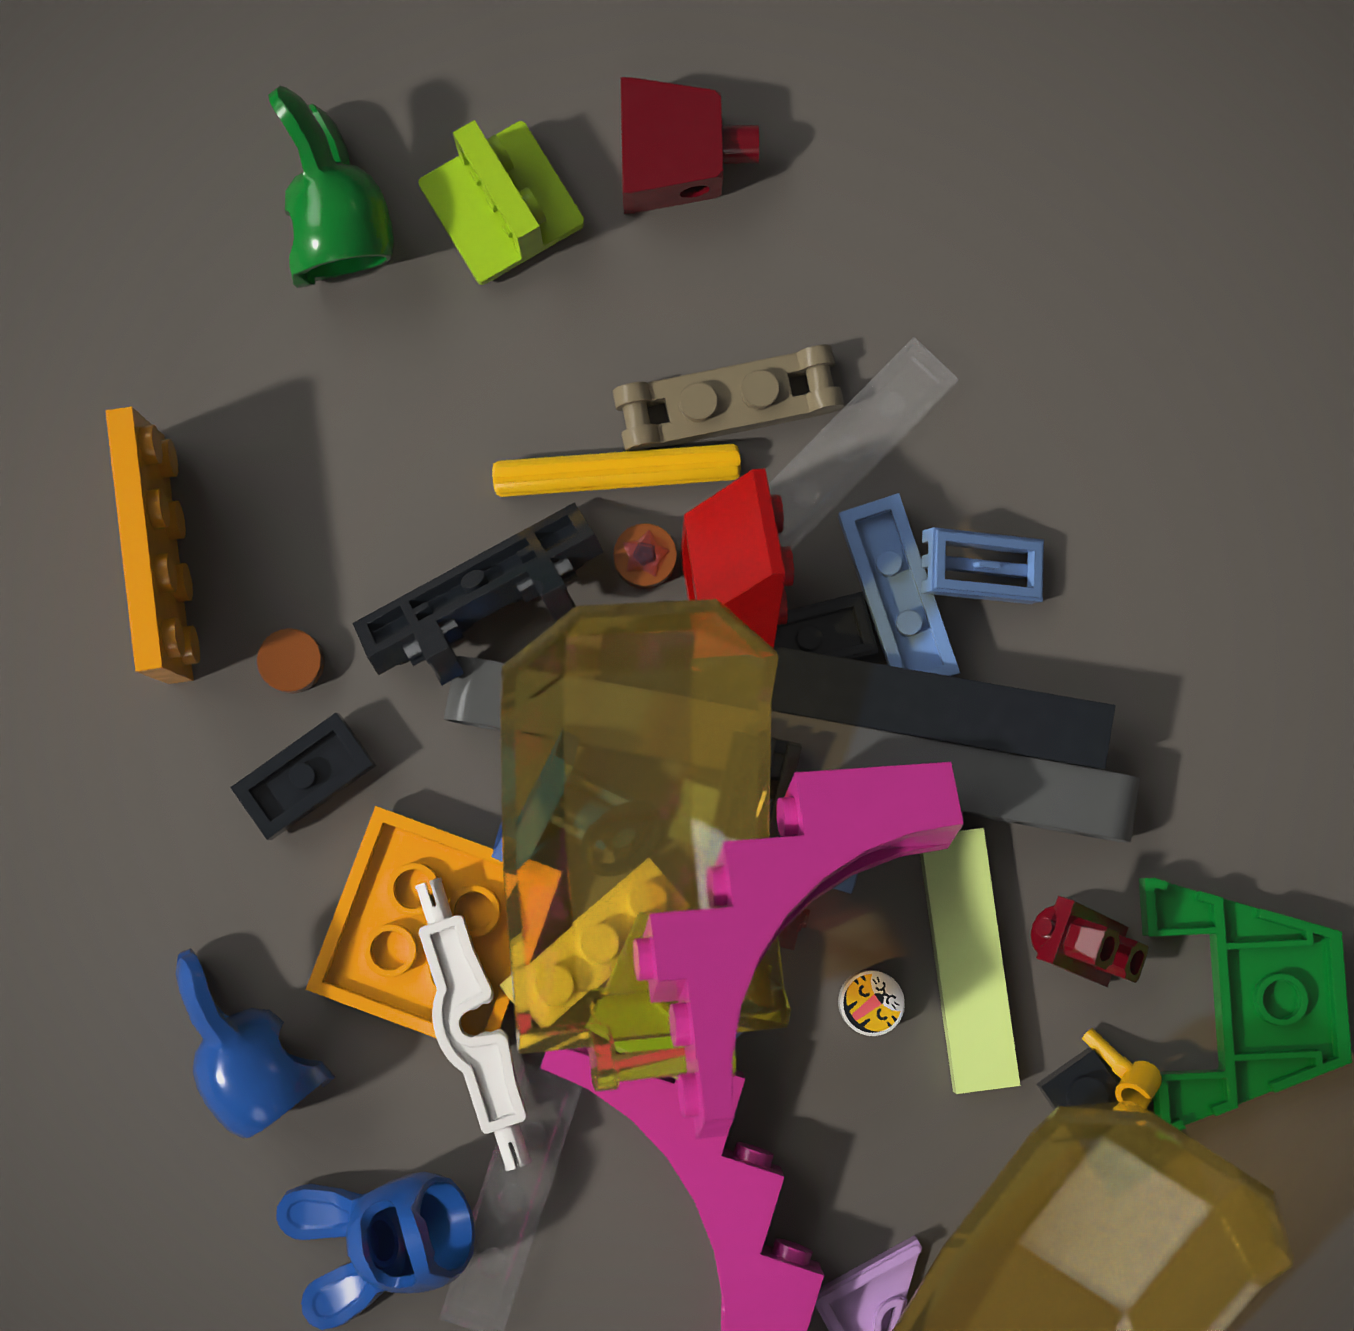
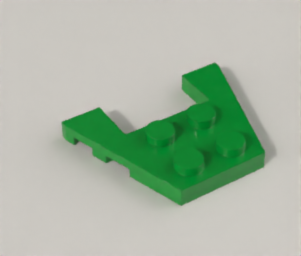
M1139 878L1142 936L1209 934L1219 1065L1217 1069L1160 1072L1162 1077L1161 1086L1153 1097L1155 1131L1160 1134H1173L1185 1129V1125L1211 1115H1221L1238 1108V1105L1266 1093H1277L1352 1063L1342 931L1227 900L1206 892L1171 884L1157 878Z

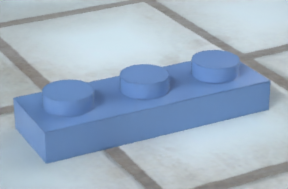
M897 493L839 512L838 519L887 665L951 677L958 675L960 671L935 597L931 594H921V581L927 580V574L925 569L921 568L922 559L900 494Z

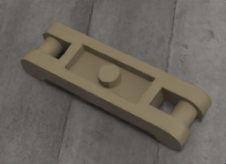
M828 344L815 345L796 353L653 382H633L616 387L612 391L617 411H623L626 430L621 433L624 450L659 449L839 411L845 405L841 388L834 387L830 368L836 365L832 346ZM806 375L810 392L793 397L789 378ZM665 404L669 422L658 425L651 424L648 407Z

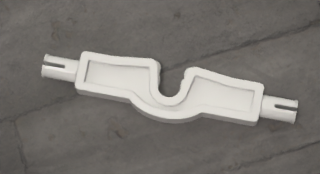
M442 877L429 881L436 906L434 905L427 882L415 886L428 925L419 929V935L437 989L432 1008L433 1027L443 1053L464 1074L482 1132L487 1134L494 1132L505 1165L504 1169L509 1171L517 1167L510 1142L513 1143L520 1167L532 1162L519 1125L520 1122L526 1119L527 1110L517 1082L507 1033L502 1029H496L492 1032L485 1031L478 1035H471L466 1033L461 1026V1019L464 1013L475 1010L482 1004L491 1002L494 997V991L475 951L464 916H452L442 884Z

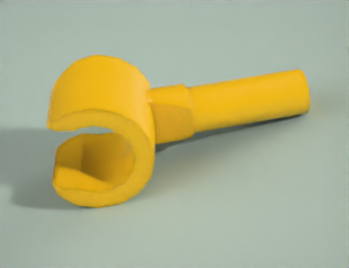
M1094 1028L1089 1029L1082 1037V1040L1121 1078L1115 1090L1116 1099L1126 1110L1135 1114L1143 1113L1161 1086L1162 1077L1160 1070L1154 1064L1140 1060L1132 1063L1111 1046Z

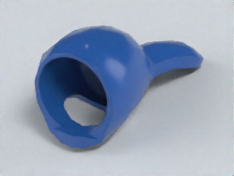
M190 948L178 954L175 974L179 991L191 1023L203 1038L194 1056L193 1074L196 1086L206 1106L229 1132L242 1138L252 1137L283 1116L319 1085L324 1087L335 1078V1075L322 1061L299 1058L289 1054L282 1048L278 1038L284 1021L271 1010L249 1008L231 1016L225 1015L212 998L203 968L195 952Z
M424 1171L408 1174L393 1179L364 1194H358L341 1188L307 1184L288 1190L277 1206L276 1220L279 1227L287 1236L293 1239L311 1240L346 1237L347 1255L351 1262L315 1279L306 1287L302 1295L301 1306L303 1315L310 1325L320 1330L336 1328L350 1322L371 1305L384 1291L411 1294L441 1288L456 1280L464 1272L473 1256L475 1229L472 1210L463 1191L452 1179L439 1174Z

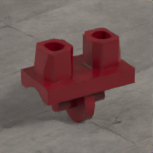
M1061 896L1057 897L1054 906L1045 908L1039 913L1032 924L1031 940L1032 946L1037 952V959L1105 987H1108L1112 975L1136 983L1140 978L1149 952V946L1126 937L1128 926L1076 901Z

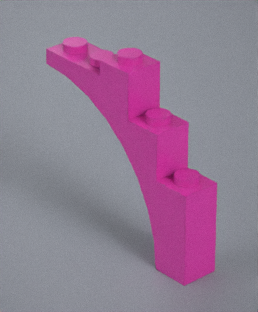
M951 762L795 772L785 797H779L777 800V825L781 837L724 841L715 866H708L706 883L710 909L649 914L643 938H635L633 942L635 974L638 981L648 980L651 1003L678 1001V1003L670 1004L669 1023L673 1046H684L687 1073H681L678 1076L679 1105L683 1118L693 1117L696 1139L725 1136L734 1120L732 1059L740 1009L754 971L776 937L812 901L852 875L898 857L948 849L964 824Z
M567 1031L564 1041L552 1037L548 1043L540 1068L590 1090L631 1119L667 1157L693 1198L715 1254L721 1288V1331H807L824 1274L819 1262L811 1260L813 1251L809 1248L779 1238L775 1239L773 1247L764 1244L785 1177L780 1166L771 1164L774 1154L742 1142L736 1143L734 1151L725 1149L724 1146L730 1127L725 1136L696 1139L693 1117L683 1118L681 1114L677 1079L628 1056L626 1061L603 1054L601 1053L602 1044L582 1034ZM733 1057L732 1074L735 1114L746 1078L743 1072L733 1069L736 1059Z

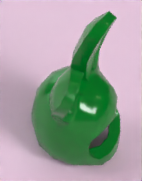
M277 87L268 94L269 102L298 148L303 167V173L294 177L285 192V213L292 219L294 234L289 256V267L293 285L296 288L315 285V281L367 270L391 260L395 245L393 226L380 188L371 175L357 166L350 165L348 149L336 123L325 111L313 103L307 105L302 97L287 87Z

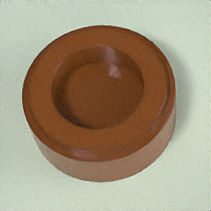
M286 628L275 631L263 641L257 655V666L261 677L271 687L285 693H300L310 689L320 679L324 669V654L319 643L309 634L298 629Z

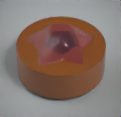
M648 523L633 525L627 528L615 543L613 552L615 568L619 576L633 587L649 589L663 584L671 576L676 565L675 543L671 536L657 525Z

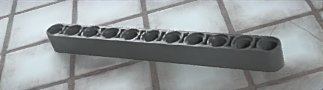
M456 656L465 674L455 678L450 683L444 720L546 740H548L554 727L558 726L578 736L577 745L724 772H727L737 729L800 743L802 750L796 772L951 762L961 812L964 815L1097 839L1131 843L1140 786V778L485 659ZM748 746L741 775L754 776L760 749ZM773 753L767 779L778 781L784 754Z

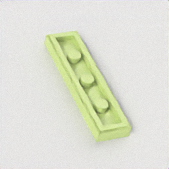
M984 828L962 830L957 833L948 849L920 853L952 1088L955 1094L1020 1086Z

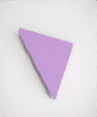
M915 1235L821 1286L815 1306L829 1331H899L917 1258L922 1251V1247Z

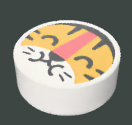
M863 970L853 974L844 982L839 992L838 1006L843 1020L853 1030L867 1036H879L891 1031L899 1023L904 1013L905 1000L899 984L892 977L877 970Z

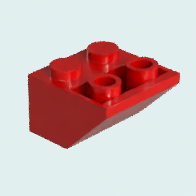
M766 468L750 470L684 514L681 560L696 656L773 651L777 625L787 623L788 606L784 586L793 585L794 561L791 547L780 546L778 533H782L784 528L783 503L780 494H770Z

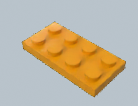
M133 407L106 410L135 671L167 684L194 681L192 664H197L200 661V645L195 627L193 625L187 626L184 602L192 600L193 586L187 564L180 563L177 539L185 538L186 528L180 502L172 501L170 477H177L178 459L175 446L171 439L165 440V435Z

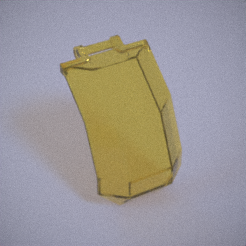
M717 599L576 606L502 666L500 693L502 862L518 1054L587 1047L591 1078L596 1092L617 1090L619 1082L679 1076L681 1073H687L684 1047L616 1054L614 1042L671 1036L669 1008L670 1004L678 1003V1001L651 1003L648 980L638 981L636 978L633 957L634 939L643 938L650 913L711 908L707 894L708 866H715L724 841L769 838L771 699L778 655L770 645ZM778 936L754 971L741 1005L737 1032L788 1027L791 1007L784 988ZM734 1049V1052H733V1059H732V1074H733V1077H734L735 1072H736L735 1049Z
M1133 1101L1058 1106L1031 1131L943 1245L892 1331H1225L1261 1288L1293 1267L1295 1258L1275 1192L1157 1115Z

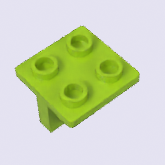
M471 121L452 132L459 156L422 176L418 181L422 193L479 285L489 283L582 229L584 226V218L528 126L523 121L514 123L488 139L485 138L476 121Z

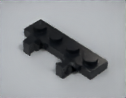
M572 503L352 624L368 660L378 675L409 661L415 666L426 660L433 668L441 686L465 674L450 644L463 638L462 632L484 617L508 604L519 602L522 599L527 603L539 595L556 623L578 612L579 610L569 595L565 583L578 577L575 570L582 567L585 562L603 553V550L576 504Z

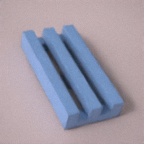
M937 527L922 530V543L928 544V554L922 555L921 568L928 569L927 580L921 581V594L1024 604L1043 602L1044 539ZM946 546L1028 554V564L946 556ZM945 571L1027 579V587L945 579Z

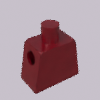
M620 77L624 214H634L715 199L722 195L723 164L759 163V125H722L720 92L707 88L633 77Z

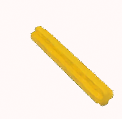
M722 444L501 460L493 464L492 477L496 495L508 497L736 480L741 473V460L737 445Z

